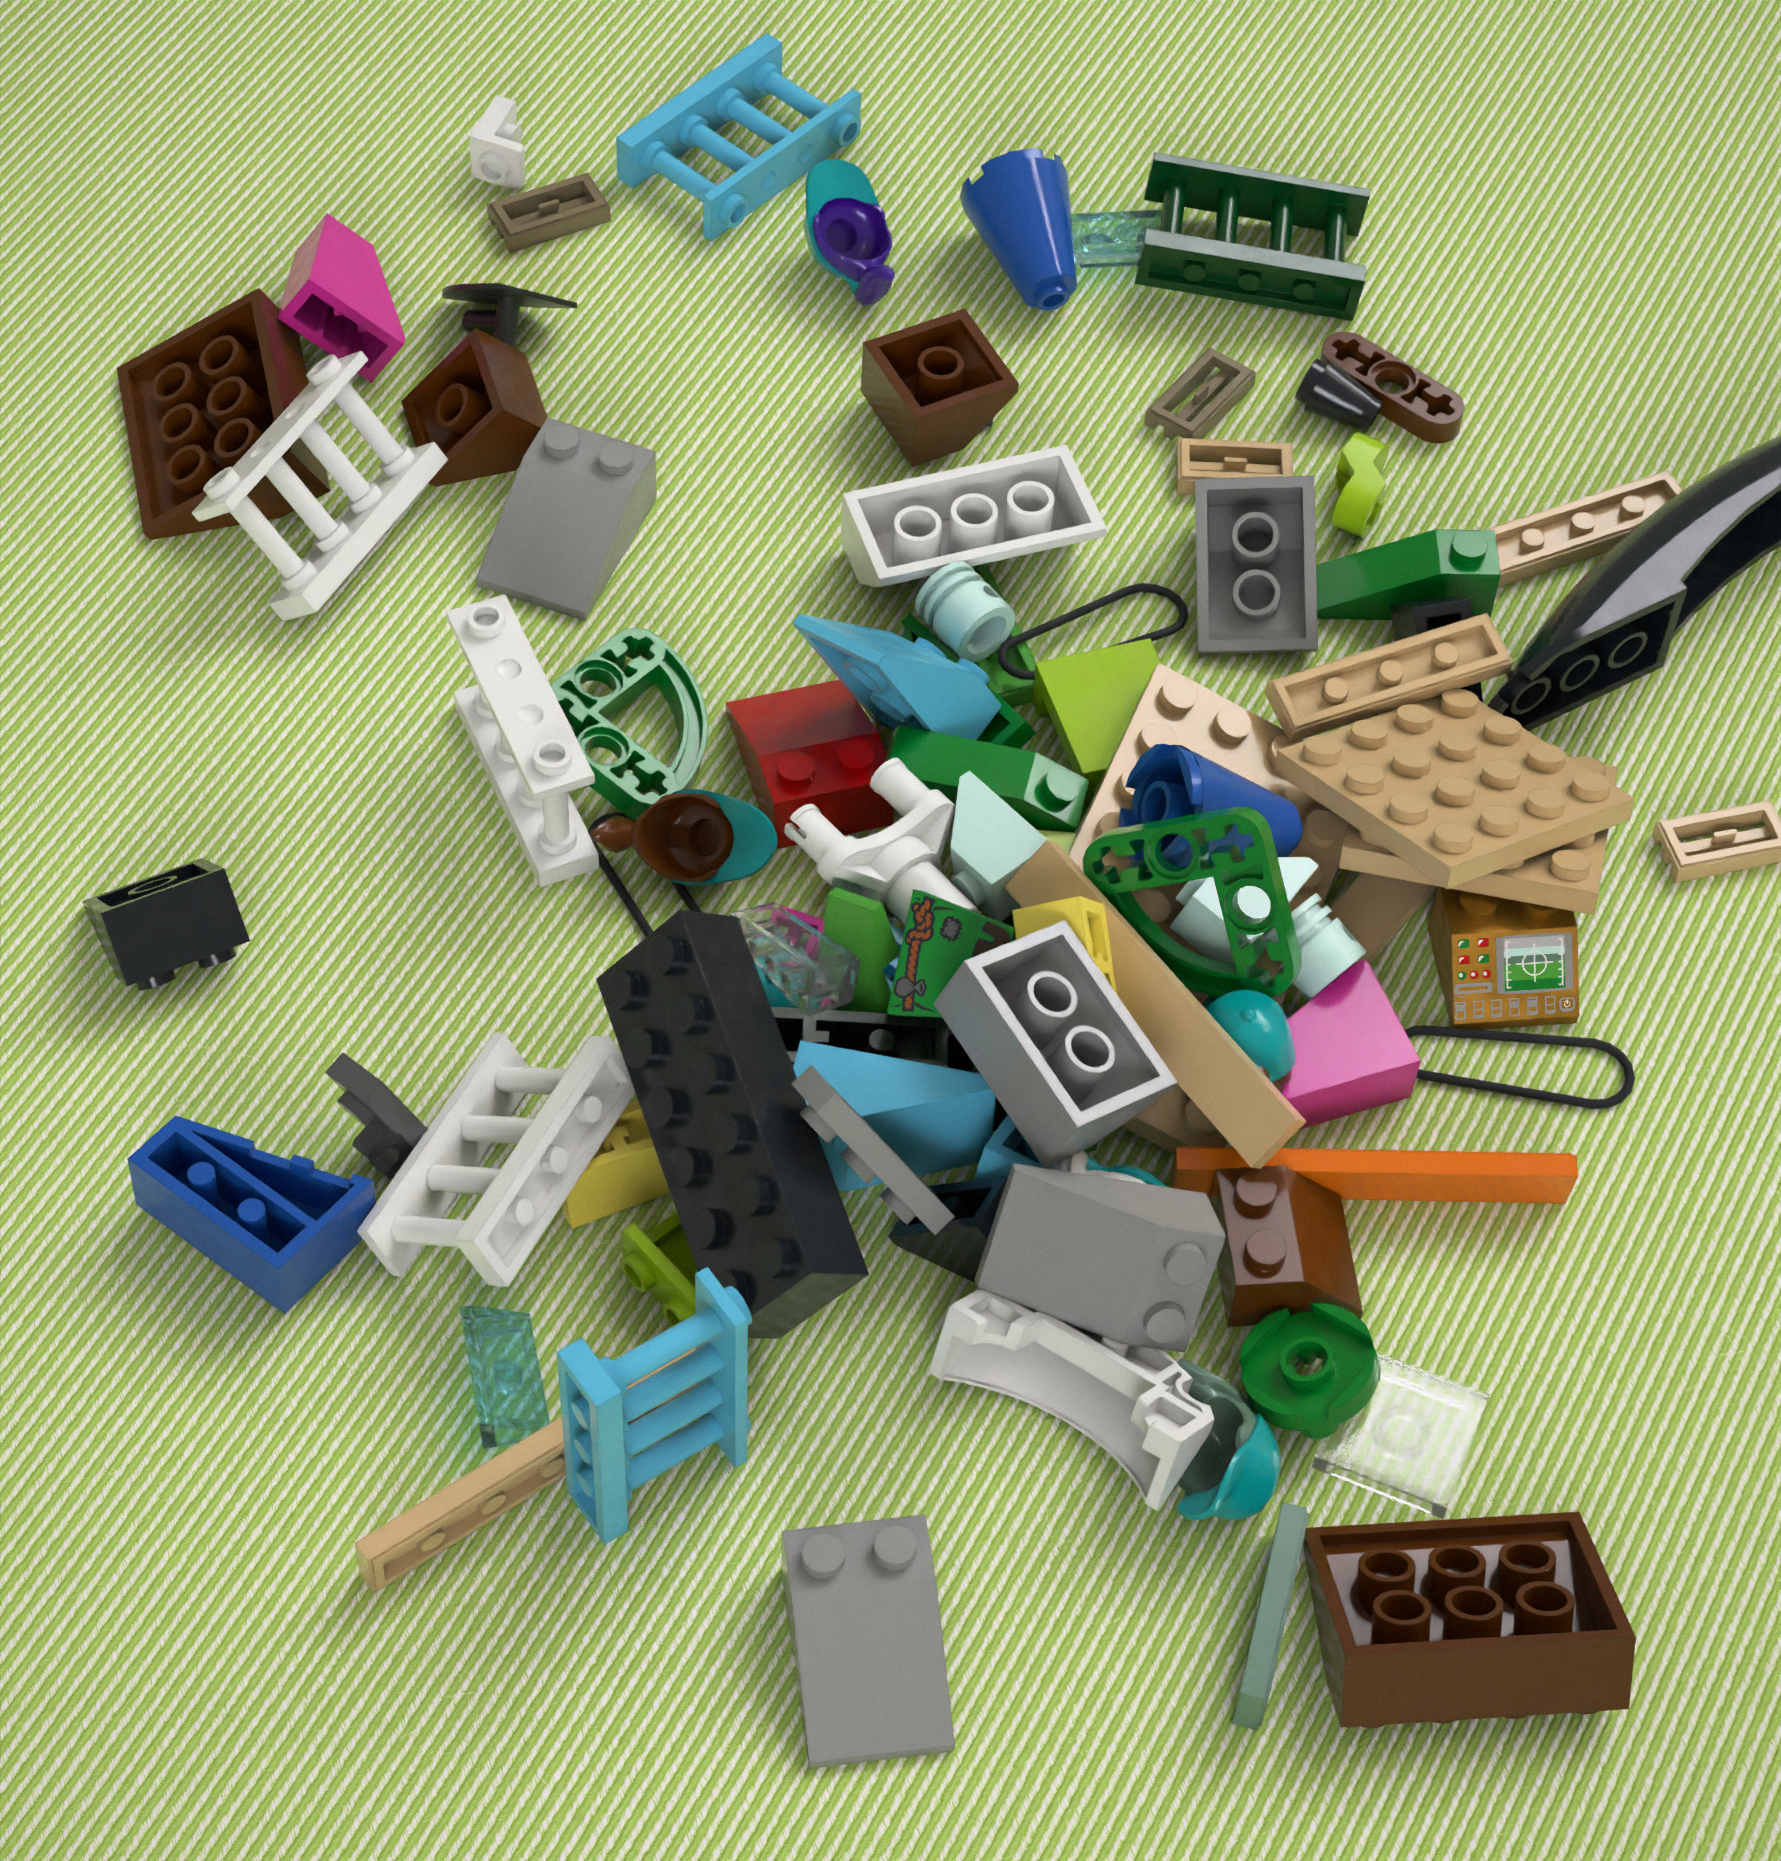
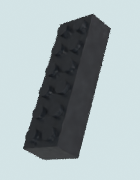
M679 910L596 978L697 1271L699 1272L708 1267L724 1289L728 1286H733L741 1294L752 1317V1323L748 1325V1338L780 1339L867 1277L869 1272L818 1134L800 1115V1112L807 1107L805 1099L791 1084L797 1077L738 917Z

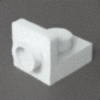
M496 95L469 136L471 177L520 191L525 183L524 146L521 144L522 127L517 125L516 101Z

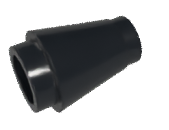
M1319 359L1313 362L1295 395L1297 401L1305 404L1304 411L1355 428L1358 427L1366 432L1373 425L1384 404L1383 401L1374 397V394L1334 361L1326 364Z

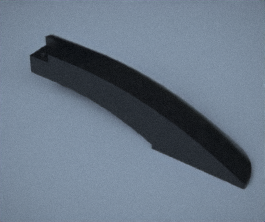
M1781 435L1727 462L1686 488L1640 523L1606 553L1558 604L1512 666L1510 672L1504 678L1488 707L1506 717L1517 720L1524 729L1531 731L1664 667L1671 641L1684 625L1723 587L1761 558L1781 547Z

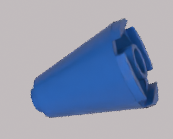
M1030 148L1011 151L990 159L981 166L984 175L973 184H971L969 177L963 183L959 196L963 210L1025 304L1045 311L1057 309L1069 300V297L1077 287L1067 170L1061 157L1054 154V160L1044 158L1042 149Z
M1155 744L1141 755L1129 774L1125 787L1133 788L1135 791L1131 809L1120 808V828L1231 807H1249L1258 811L1267 820L1272 832L1277 857H1289L1301 841L1303 826L1298 810L1291 801L1184 746ZM1234 824L1233 829L1225 837L1209 841V854L1217 846L1237 844L1241 854H1244V850L1253 842L1251 834H1240L1237 825ZM1178 834L1163 836L1161 841L1163 857L1175 866L1184 867L1189 865L1193 858V849L1190 843ZM1144 847L1136 854L1127 856L1129 861L1143 860Z

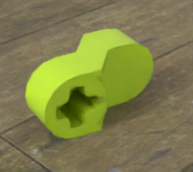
M1356 432L1344 446L1336 469L1338 471L1335 474L1336 479H1338L1335 486L1340 493V497L1332 515L1331 523L1333 526L1363 539L1378 522L1385 501L1383 499L1386 496L1384 491L1386 483L1381 476V472L1388 457V444L1363 433Z

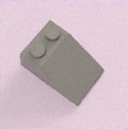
M547 418L523 456L477 574V586L586 621L657 499L655 451Z
M1314 475L1195 479L1198 655L1318 652Z
M1012 1163L976 1273L975 1283L977 1288L1118 1343L1185 1353L1226 1239V1234L1206 1193Z
M926 1515L782 1531L781 1571L809 1769L954 1751L955 1742L937 1583Z

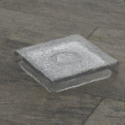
M1376 1351L1381 1367V1378L1373 1396L1360 1412L1346 1422L1340 1423L1332 1435L1321 1439L1314 1456L1312 1468L1444 1519L1486 1410L1490 1394Z

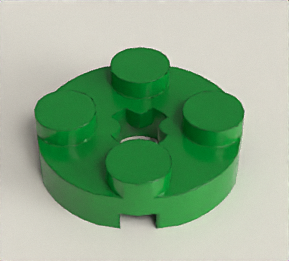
M1310 1303L1312 1312H1299L1290 1315L1288 1308L1268 1315L1251 1330L1244 1340L1240 1352L1241 1381L1248 1402L1255 1413H1259L1266 1422L1281 1429L1301 1431L1304 1436L1311 1439H1322L1332 1435L1340 1423L1346 1422L1366 1406L1381 1378V1367L1371 1335L1361 1319L1350 1311L1336 1305ZM1317 1358L1323 1360L1321 1363L1322 1369L1319 1372L1307 1376L1298 1375L1295 1365L1300 1361L1310 1365Z

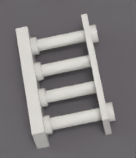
M362 351L339 359L334 354H331L315 364L306 375L310 383L233 467L223 469L206 483L203 491L207 496L192 512L199 522L230 512L282 574L280 582L283 587L268 604L282 621L316 613L449 460L435 442L410 449L407 445L400 446L352 387L349 381L369 360ZM332 400L382 460L380 468L383 470V473L375 482L369 484L317 422L316 418ZM299 437L350 498L347 502L350 511L342 520L334 521L282 458L283 454ZM265 475L316 535L314 544L317 548L308 559L301 560L247 496Z
M506 594L446 611L447 621L478 684L454 692L455 708L540 888L599 869L598 852L569 794V791L594 784L595 775Z
M504 1032L493 1033L432 1121L428 1130L423 1134L357 1230L358 1234L392 1276L401 1277L422 1245L425 1244L458 1247L488 1285L502 1287L510 1285L635 1094L623 1055L611 1037L590 1036L569 1068L562 1069L529 1067ZM525 1093L550 1095L535 1118L510 1117ZM492 1143L517 1144L501 1169L476 1167ZM458 1193L483 1195L467 1220L441 1218Z

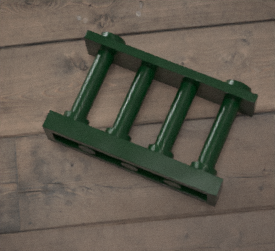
M1154 152L1144 200L1163 203L1160 230L1146 228L1136 268L1135 284L1353 321L1365 283L1366 266L1345 262L1346 236L1358 237L1370 198V189ZM1184 207L1217 213L1214 240L1182 234ZM1238 216L1271 222L1269 249L1236 244ZM1292 226L1325 231L1323 258L1291 253Z

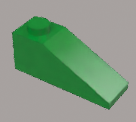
M1434 529L1317 564V619L1392 620L1390 604L1440 596L1471 598L1473 617L1488 613L1489 617H1491L1501 576L1495 530Z
M901 725L893 731L885 762L892 758H899L906 768L930 790L937 789L941 791L955 806L959 777L971 771L1036 830L1074 832L1078 827L1089 784L1088 779L1034 751Z

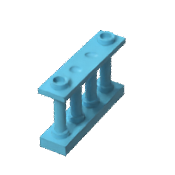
M766 33L616 137L617 177L631 188H635L650 176L660 173L703 202V236L712 242L728 229L738 226L746 216L809 172L815 164L824 161L840 148L849 146L860 135L861 93L852 89L831 105L822 102L782 76V42ZM772 94L810 120L791 132L752 105L764 96ZM735 120L773 146L758 157L753 158L714 131L727 122ZM697 146L735 171V173L716 185L678 160L677 157L690 148Z
M708 1267L695 1273L696 1313L613 1361L607 1356L598 1360L583 1338L557 1351L567 1492L604 1545L629 1531L627 1502L632 1499L631 1491L711 1444L717 1442L735 1468L747 1462V1432L751 1430V1423L747 1415L748 1325L752 1323V1317L741 1294L733 1286H728L724 1289ZM696 1347L694 1352L627 1389V1386ZM697 1383V1386L693 1387L687 1392L667 1402L666 1404L641 1417L640 1419L634 1421L633 1423L628 1424V1422L634 1420L635 1418L641 1416L642 1414L648 1412L649 1410L655 1408L661 1403L667 1401L668 1399L674 1397L675 1395L681 1393L682 1391ZM699 1418L697 1421L691 1423L690 1425L686 1426L685 1428L679 1430L678 1432L674 1433L673 1435L667 1437L666 1439L660 1441L659 1443L655 1444L654 1446L648 1448L647 1450L641 1452L640 1454H638V1455H636L635 1457H633V1458L630 1459L631 1456L637 1454L638 1452L644 1450L645 1448L649 1447L650 1445L656 1443L657 1441L663 1439L664 1437H666V1436H668L669 1434L675 1432L676 1430L680 1429L681 1427H683V1426L687 1425L688 1423L694 1421L695 1419Z

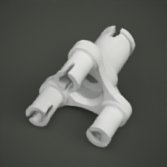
M892 758L883 763L875 771L870 782L871 788L889 802L903 817L888 828L860 839H856L853 836L845 837L821 814L819 808L814 804L804 805L791 815L790 819L800 829H797L792 823H786L784 833L790 840H794L818 864L817 872L833 889L838 887L883 903L889 921L897 918L904 926L906 925L913 889L925 891L981 914L975 904L940 871L942 865L940 859L954 820L955 804L937 789L930 790L906 768L899 758Z

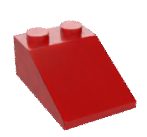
M840 680L726 702V713L759 810L768 817L775 828L778 841L776 849L798 845L794 840H790L786 836L784 829L786 823H792L797 829H800L790 817L797 809L807 804L817 806L821 814L843 835L893 824L894 808L870 786L871 778L875 771L885 762V749L877 729L855 697Z

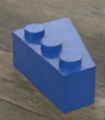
M174 1116L127 1158L136 1205L284 1314L363 1240L357 1230L376 1204L374 1182L371 1179L353 1174L349 1180L315 1169L313 1160L295 1154L291 1160L266 1153L255 1149V1143L252 1140L179 1116Z

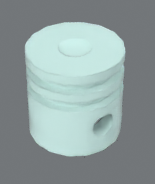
M963 561L952 562L930 576L921 587L915 600L914 608L917 615L926 622L930 629L934 630L935 634L959 659L965 658L971 662H978L996 651L1009 637L1015 624L1016 616L1014 610L988 583L984 582L983 578L974 571L970 564Z
M1317 893L1291 913L1302 961L1300 973L1293 984L1308 1001L1367 952L1338 917L1333 921L1328 917L1332 910L1327 905L1321 909L1317 904L1321 900ZM1275 928L1262 938L1264 948L1266 947L1265 941L1272 933H1277Z

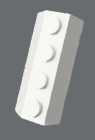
M1067 444L846 492L842 496L841 543L858 583L874 587H883L932 576L940 568L952 562L963 561L971 566H977L1106 537L1107 532L1106 525Z

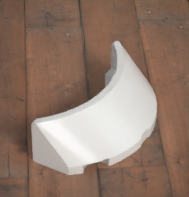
M979 1289L949 1306L929 1368V1373L938 1379L965 1383L1011 1396L1038 1407L1072 1425L1104 1448L1118 1461L1139 1488L1145 1504L1156 1511L1160 1510L1210 1434L1215 1420L1210 1405L1203 1404L1189 1395L1193 1378L1163 1350L1118 1343L983 1289Z

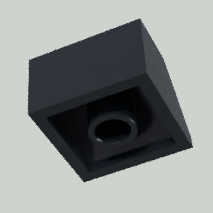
M203 858L82 901L86 914L116 978L126 986L136 983L139 991L152 989L174 980L176 976L173 969L198 961L200 968H206L226 962L237 955L234 947L250 941L225 869Z

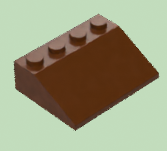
M260 288L117 367L143 534L150 540L240 525L230 512L201 522L194 517L192 512L207 496L203 491L206 483L223 469L233 467L309 384L306 377L307 372L299 333L277 319L279 308ZM299 437L283 454L282 458L317 499L331 491L327 471ZM266 475L247 494L267 520L282 518L295 511Z
M1580 1512L1306 1528L1303 1548L1326 1682L1341 1728L1359 1726L1378 1728L1390 1724L1421 1722L1445 1724L1456 1720L1499 1717L1520 1719L1531 1715L1562 1713L1594 1714L1599 1711L1629 1709L1636 1636Z

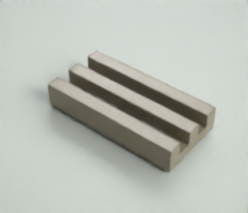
M589 173L487 204L488 219L492 225L496 224L497 233L501 239L505 238L506 248L510 253L611 221L610 206Z
M1209 347L1146 410L1144 425L1153 430L1158 425L1163 426V435L1171 440L1177 435L1183 438L1203 439L1254 387L1256 372ZM1215 367L1221 369L1208 383H1204L1194 393V397L1176 415L1171 413Z

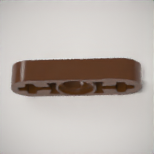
M1338 332L1325 339L1320 361L1326 364L1334 361L1374 394V397L1383 401L1384 404L1379 412L1380 415L1416 437L1430 443H1446L1453 440L1459 434L1465 405L1462 398L1456 392L1361 335L1352 332ZM1384 381H1392L1402 385L1405 391L1396 394L1387 393L1381 390L1377 384Z

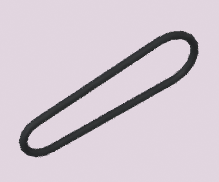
M1147 583L1130 585L1008 639L1000 645L997 651V661L1001 668L1011 676L1023 680H1035V671H1024L1015 668L1007 661L1006 653L1009 649L1128 595L1139 592L1156 593L1168 598L1179 609V618L1176 623L1169 627L1112 646L1151 638V641L1173 635L1184 627L1188 620L1187 606L1179 595L1168 588Z
M1427 1025L1412 1026L1405 1029L1409 1038L1415 1035H1434L1595 1048L1615 1057L1623 1067L1625 1075L1623 1088L1616 1095L1606 1099H1588L1418 1069L1416 1078L1589 1109L1610 1108L1622 1103L1632 1092L1635 1081L1632 1063L1624 1052L1611 1043L1594 1038Z

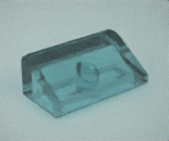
M479 1306L459 1307L482 1448L487 1449L516 1444L550 1424L530 1314Z

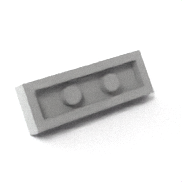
M812 1065L791 1083L809 1104L800 1112V1115L825 1142L829 1143L838 1135L848 1145L840 1156L866 1184H869L878 1176L888 1186L879 1196L906 1225L917 1216L936 1235L955 1217L921 1178Z

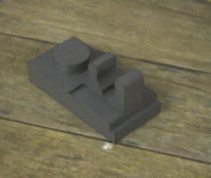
M342 1053L325 1073L344 1091L337 1100V1103L365 1126L354 1139L353 1147L371 1160L370 1164L389 1179L394 1178L428 1128L381 1080L345 1053Z

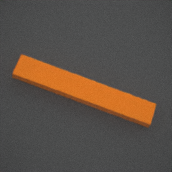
M1179 1146V1148H1176L1170 1171V1188L1202 1192L1211 1197L1217 1169L1250 1166L1234 1147ZM1280 1148L1264 1165H1284L1337 1194L1342 1200L1566 1204L1578 1178L1577 1156L1572 1155V1153Z

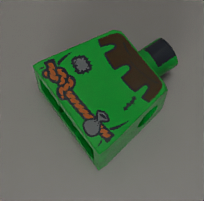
M913 889L887 1014L896 1016L942 1017L933 1003L962 963L967 959L1011 942L1014 927L925 891Z

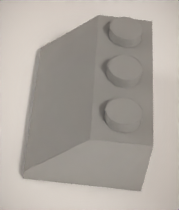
M1066 920L965 960L933 1003L1044 1168L1095 1145L1165 1095L1178 1083Z

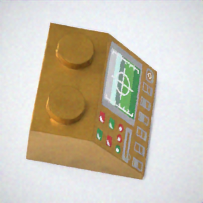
M1438 886L1428 932L1450 1027L1484 1030L1577 1023L1579 1018L1578 932L1573 911L1461 890L1445 889Z

